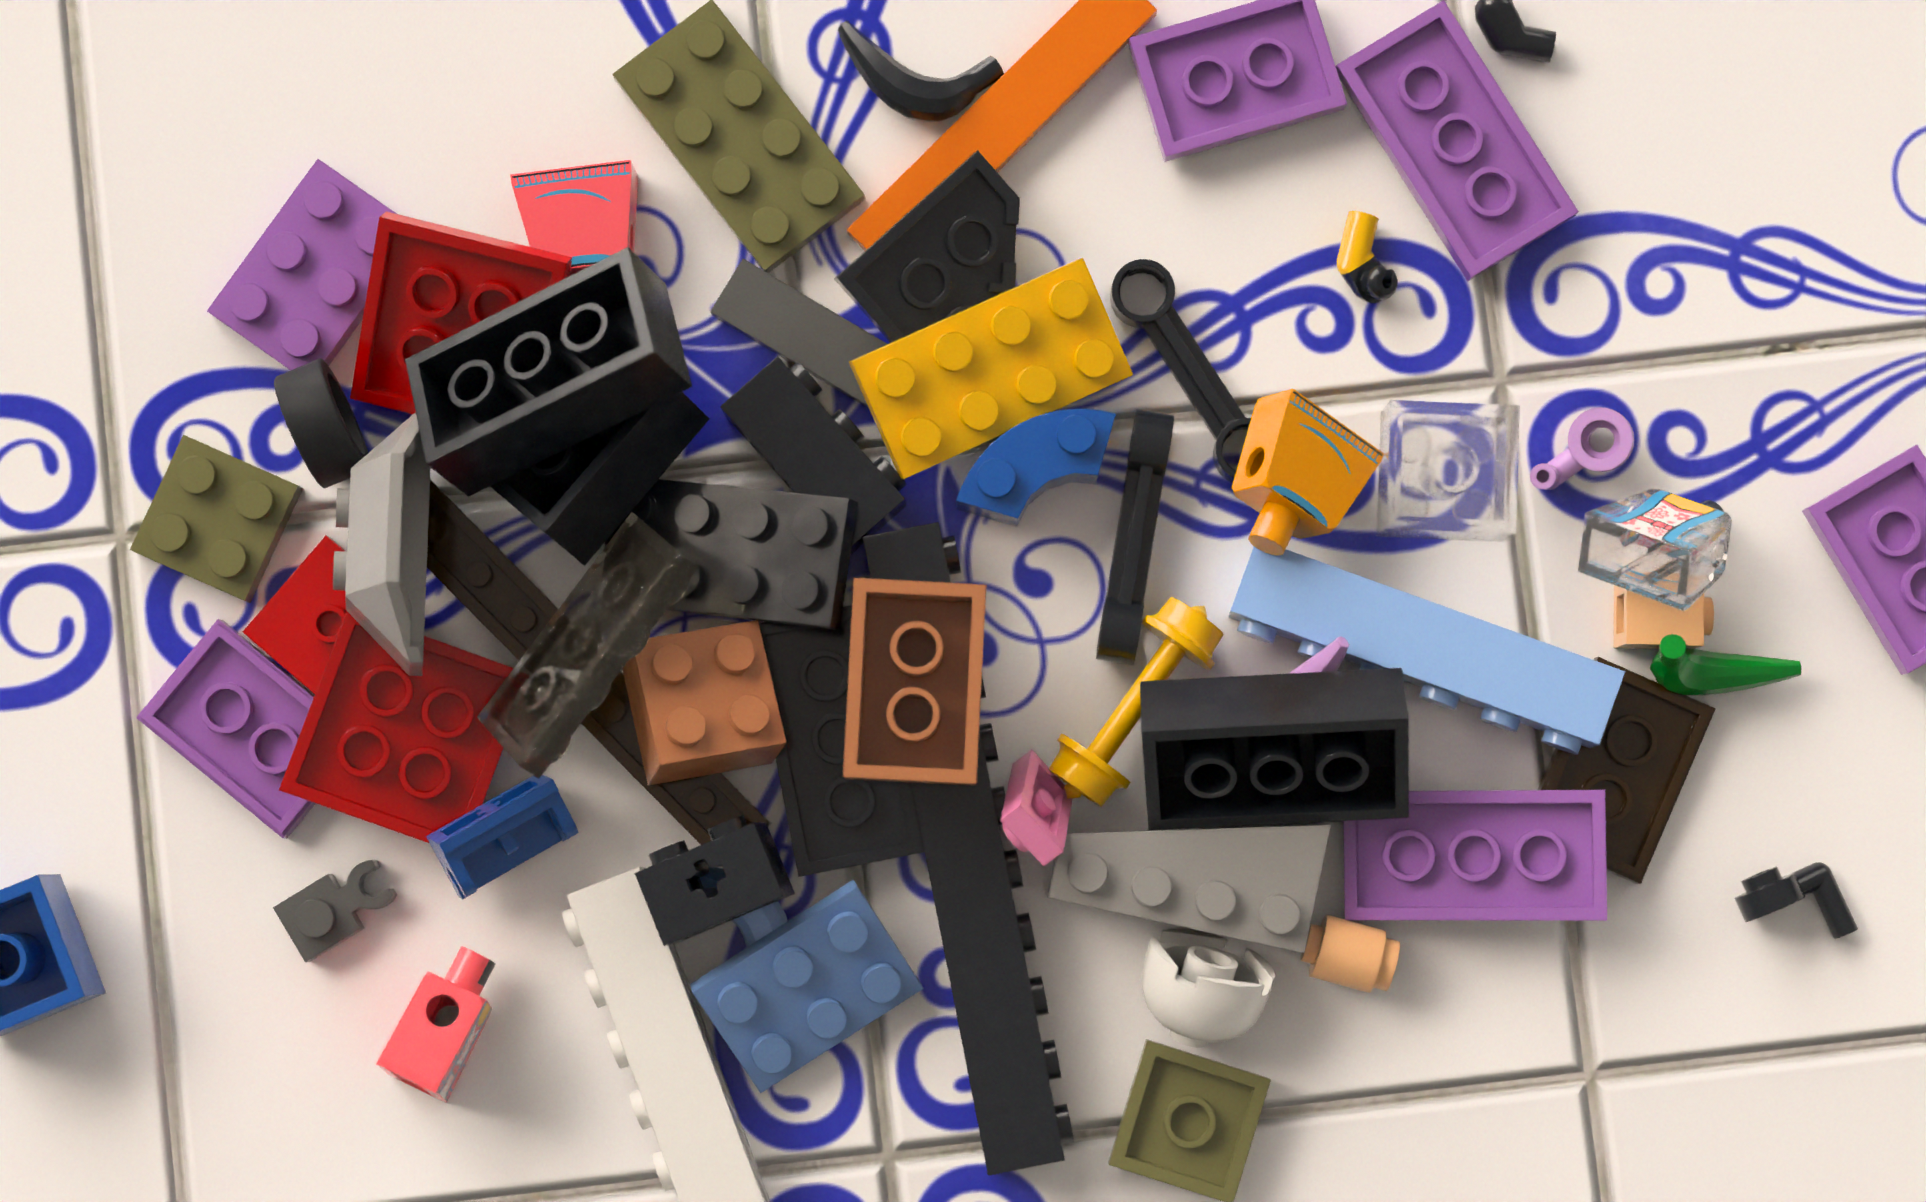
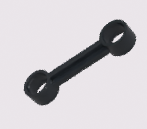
M1138 259L1125 264L1114 277L1110 292L1112 309L1123 323L1135 328H1143L1215 438L1213 461L1216 469L1223 478L1233 483L1236 470L1225 462L1222 448L1227 438L1232 435V432L1249 428L1251 418L1245 417L1173 307L1175 285L1169 271L1153 260ZM1146 273L1154 276L1163 284L1166 290L1165 300L1155 313L1137 315L1128 311L1123 306L1120 297V287L1122 281L1127 276Z
M1136 409L1109 581L1097 643V660L1134 665L1163 480L1174 425V415Z

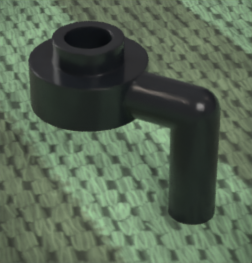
M1822 862L1810 864L1783 877L1777 866L1742 880L1741 883L1746 892L1734 898L1745 922H1749L1805 898V895L1813 892L1834 939L1858 930L1831 869Z

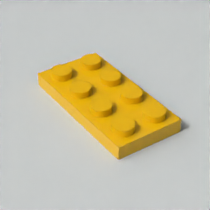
M1083 258L1072 261L849 361L850 367L901 479L908 478L996 438L1028 419L1053 412L1133 375Z

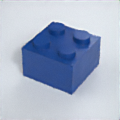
M38 874L0 890V1036L106 993L61 874Z

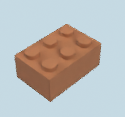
M854 578L843 777L845 779L976 786L986 585Z

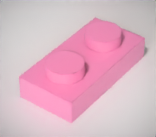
M1031 749L1012 764L1000 820L1010 842L1022 852L1030 851L1045 866L1064 852L1073 798L1067 799L1063 782L1048 770L1049 767Z

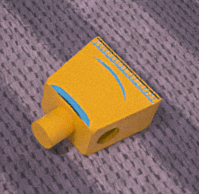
M1295 389L1258 398L1232 484L1235 497L1259 513L1248 537L1249 542L1265 553L1280 556L1284 554L1292 536L1303 539L1330 533L1338 526L1380 464L1384 453Z

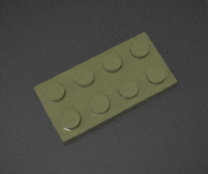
M713 0L708 1L612 74L620 88L759 267L767 273H770L866 200L865 194Z

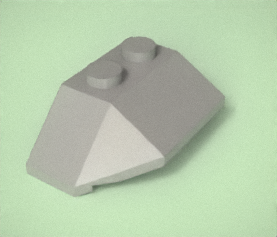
M416 412L351 468L350 489L337 488L336 527L348 528L347 552L334 551L333 590L345 591L346 611L409 676H422L430 491V467L425 461Z

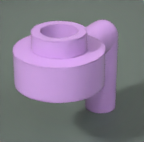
M1592 408L1581 413L1569 429V448L1548 463L1536 465L1530 472L1531 483L1539 489L1553 490L1584 467L1598 472H1606L1618 468L1625 463L1633 450L1634 433L1630 423L1623 415L1609 408ZM1599 428H1607L1613 433L1614 444L1606 452H1597L1590 444L1591 435Z

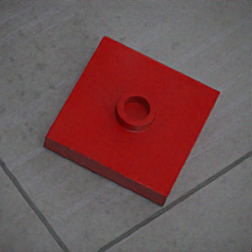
M327 535L242 631L314 694L346 613L345 591L333 590L334 551H347Z

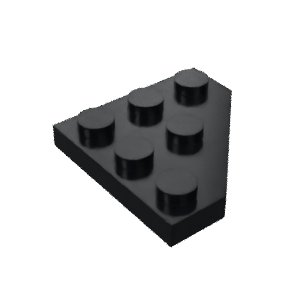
M977 150L839 273L834 280L890 343L1015 287L1016 225L1019 224L1020 198Z

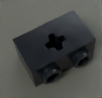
M744 815L738 816L708 829L711 841L688 850L685 840L648 855L652 866L636 872L635 876L663 946L682 942L795 894L766 822L747 825ZM709 867H723L726 877L717 882V888H704L700 880L701 877L709 873Z

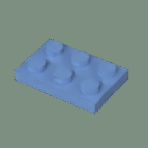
M854 879L690 984L693 995L760 1093L924 989Z

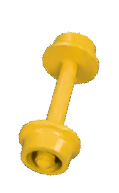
M1170 597L1157 614L1153 616L1146 614L1143 618L1142 624L1161 639L1163 643L1087 749L1064 734H1061L1057 739L1060 750L1048 770L1066 783L1064 788L1067 799L1080 798L1083 795L1096 805L1102 807L1116 789L1128 788L1131 782L1108 765V763L1141 718L1140 681L1167 680L1184 656L1209 671L1215 665L1212 654L1224 634L1207 619L1205 606L1189 607L1178 599Z

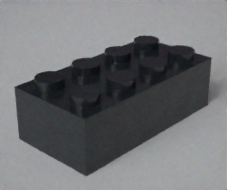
M629 247L405 359L426 464L468 497L692 388L667 286Z
M1402 668L1140 681L1141 733L1148 831L1409 818V717Z

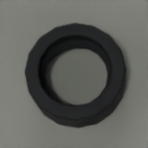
M319 358L277 376L274 380V387L281 412L294 443L316 482L321 487L328 488L349 479L351 468L368 454V450L352 408L329 365L322 358Z

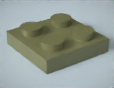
M183 435L130 550L251 603L303 488Z
M1146 1039L1108 1164L1223 1202H1234L1271 1079Z

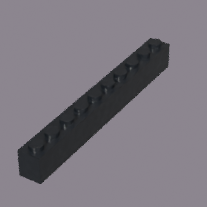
M939 522L863 537L871 579L951 583L949 575L961 573L954 535L941 537ZM983 678L981 680V699L986 698ZM991 723L979 725L976 786L911 783L988 1176L1064 1161L1062 1144L1074 1142L1067 1103L1054 1106L1049 1080L1062 1078L1054 1040L1041 1041L1037 1016L1049 1014L1042 976L1029 978L1024 956L1025 952L1036 950L1029 912L1016 915L1011 890L1024 887L1017 850L1004 851L999 826H1002L1000 819L1006 794L1004 786L991 788L986 763L999 761Z

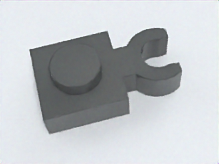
M368 860L356 865L347 878V884L340 887L333 874H327L273 907L305 963L313 961L365 929L356 913L362 908L380 909L388 906L395 900L398 894L394 888L387 889L376 897L370 896L364 889L366 876L381 867L377 860Z

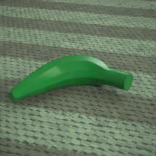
M1669 634L1662 638L1659 651L1653 658L1650 670L1657 682L1669 691L1683 695H1710L1751 689L1800 676L1802 667L1800 661L1690 649L1686 648V643L1681 636Z

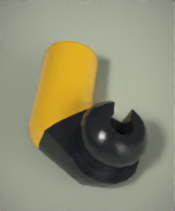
M1350 211L1347 216L1337 257V269L1358 298L1369 303H1378L1390 298L1395 293L1398 285L1397 275L1393 269L1386 270L1371 252L1379 219L1368 213Z

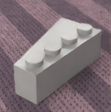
M1331 825L1069 833L1066 835L1064 852L1055 858L1047 897L1305 953Z

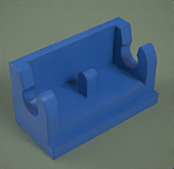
M537 773L432 832L426 838L458 897L463 900L477 892L478 888L579 832L558 792L554 780Z

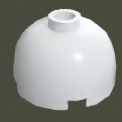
M1192 929L1163 930L1159 942L1155 936L1150 939L1144 959L1141 977L1144 999L1150 1012L1156 1020L1170 1030V1036L1175 1041L1186 1046L1202 1048L1207 1045V1042H1223L1241 1036L1256 1023L1269 999L1276 976L1272 965L1258 953L1247 947L1243 958L1233 953L1222 951L1221 949L1226 946L1228 939L1215 934Z

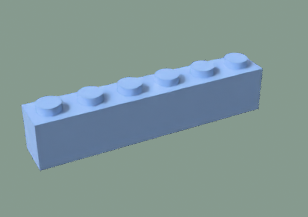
M1253 547L1229 613V618L1240 621L1237 629L1238 632L1271 644L1274 643L1276 635L1301 643L1297 653L1309 659L1339 636L1344 637L1349 643L1344 659L1361 665L1360 670L1402 668L1404 681L1422 687L1419 695L1421 699L1452 710H1456L1458 701L1483 709L1480 720L1513 732H1517L1519 724L1522 723L1544 731L1541 742L1573 754L1579 753L1581 745L1592 748L1600 744L1625 674L1623 670L1287 549L1283 555L1276 556Z

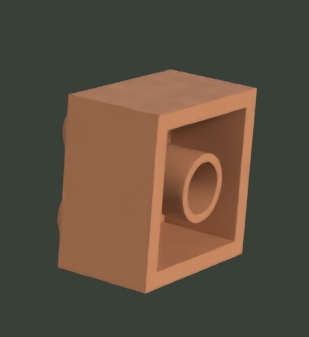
M758 620L632 640L621 666L648 785L773 763L785 746L786 738Z

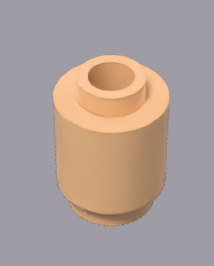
M1326 914L1320 926L1310 924L1305 953H1301L1300 961L1310 963L1309 977L1370 993L1373 988L1387 991L1396 970L1400 941L1386 938L1385 930Z

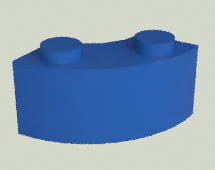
M1065 409L1045 413L1016 425L991 443L974 463L956 500L957 509L1017 527L1028 505L1047 489L1070 482L1096 484L1116 414L1093 409Z

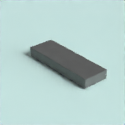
M742 259L711 309V315L793 364L799 362L809 374L869 409L849 361L885 346L887 343L747 260Z

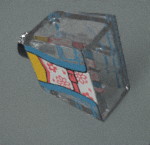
M1661 489L1643 491L1585 513L1578 572L1685 611L1723 575L1726 567L1732 519L1719 504L1711 500H1703L1698 503Z

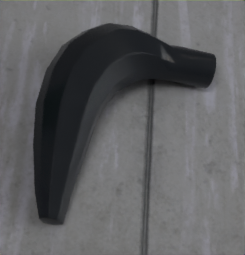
M844 21L838 28L845 49L869 88L889 108L908 119L938 122L953 117L967 107L978 93L994 84L1004 74L999 62L993 56H989L967 71L951 78L944 79L924 76L897 62L851 22Z

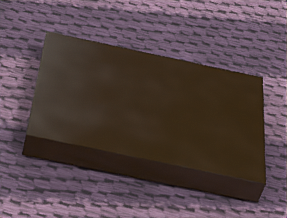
M1596 657L1594 658L1595 661L1625 671L1600 744L1592 748L1581 745L1578 754L1555 748L1538 790H1605L1606 871L1635 884H1641L1716 708L1689 696L1669 691L1653 680L1603 658Z

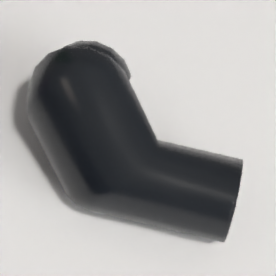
M1479 0L1475 5V19L1492 50L1500 54L1550 62L1555 47L1556 31L1524 26L1512 2L1513 0Z

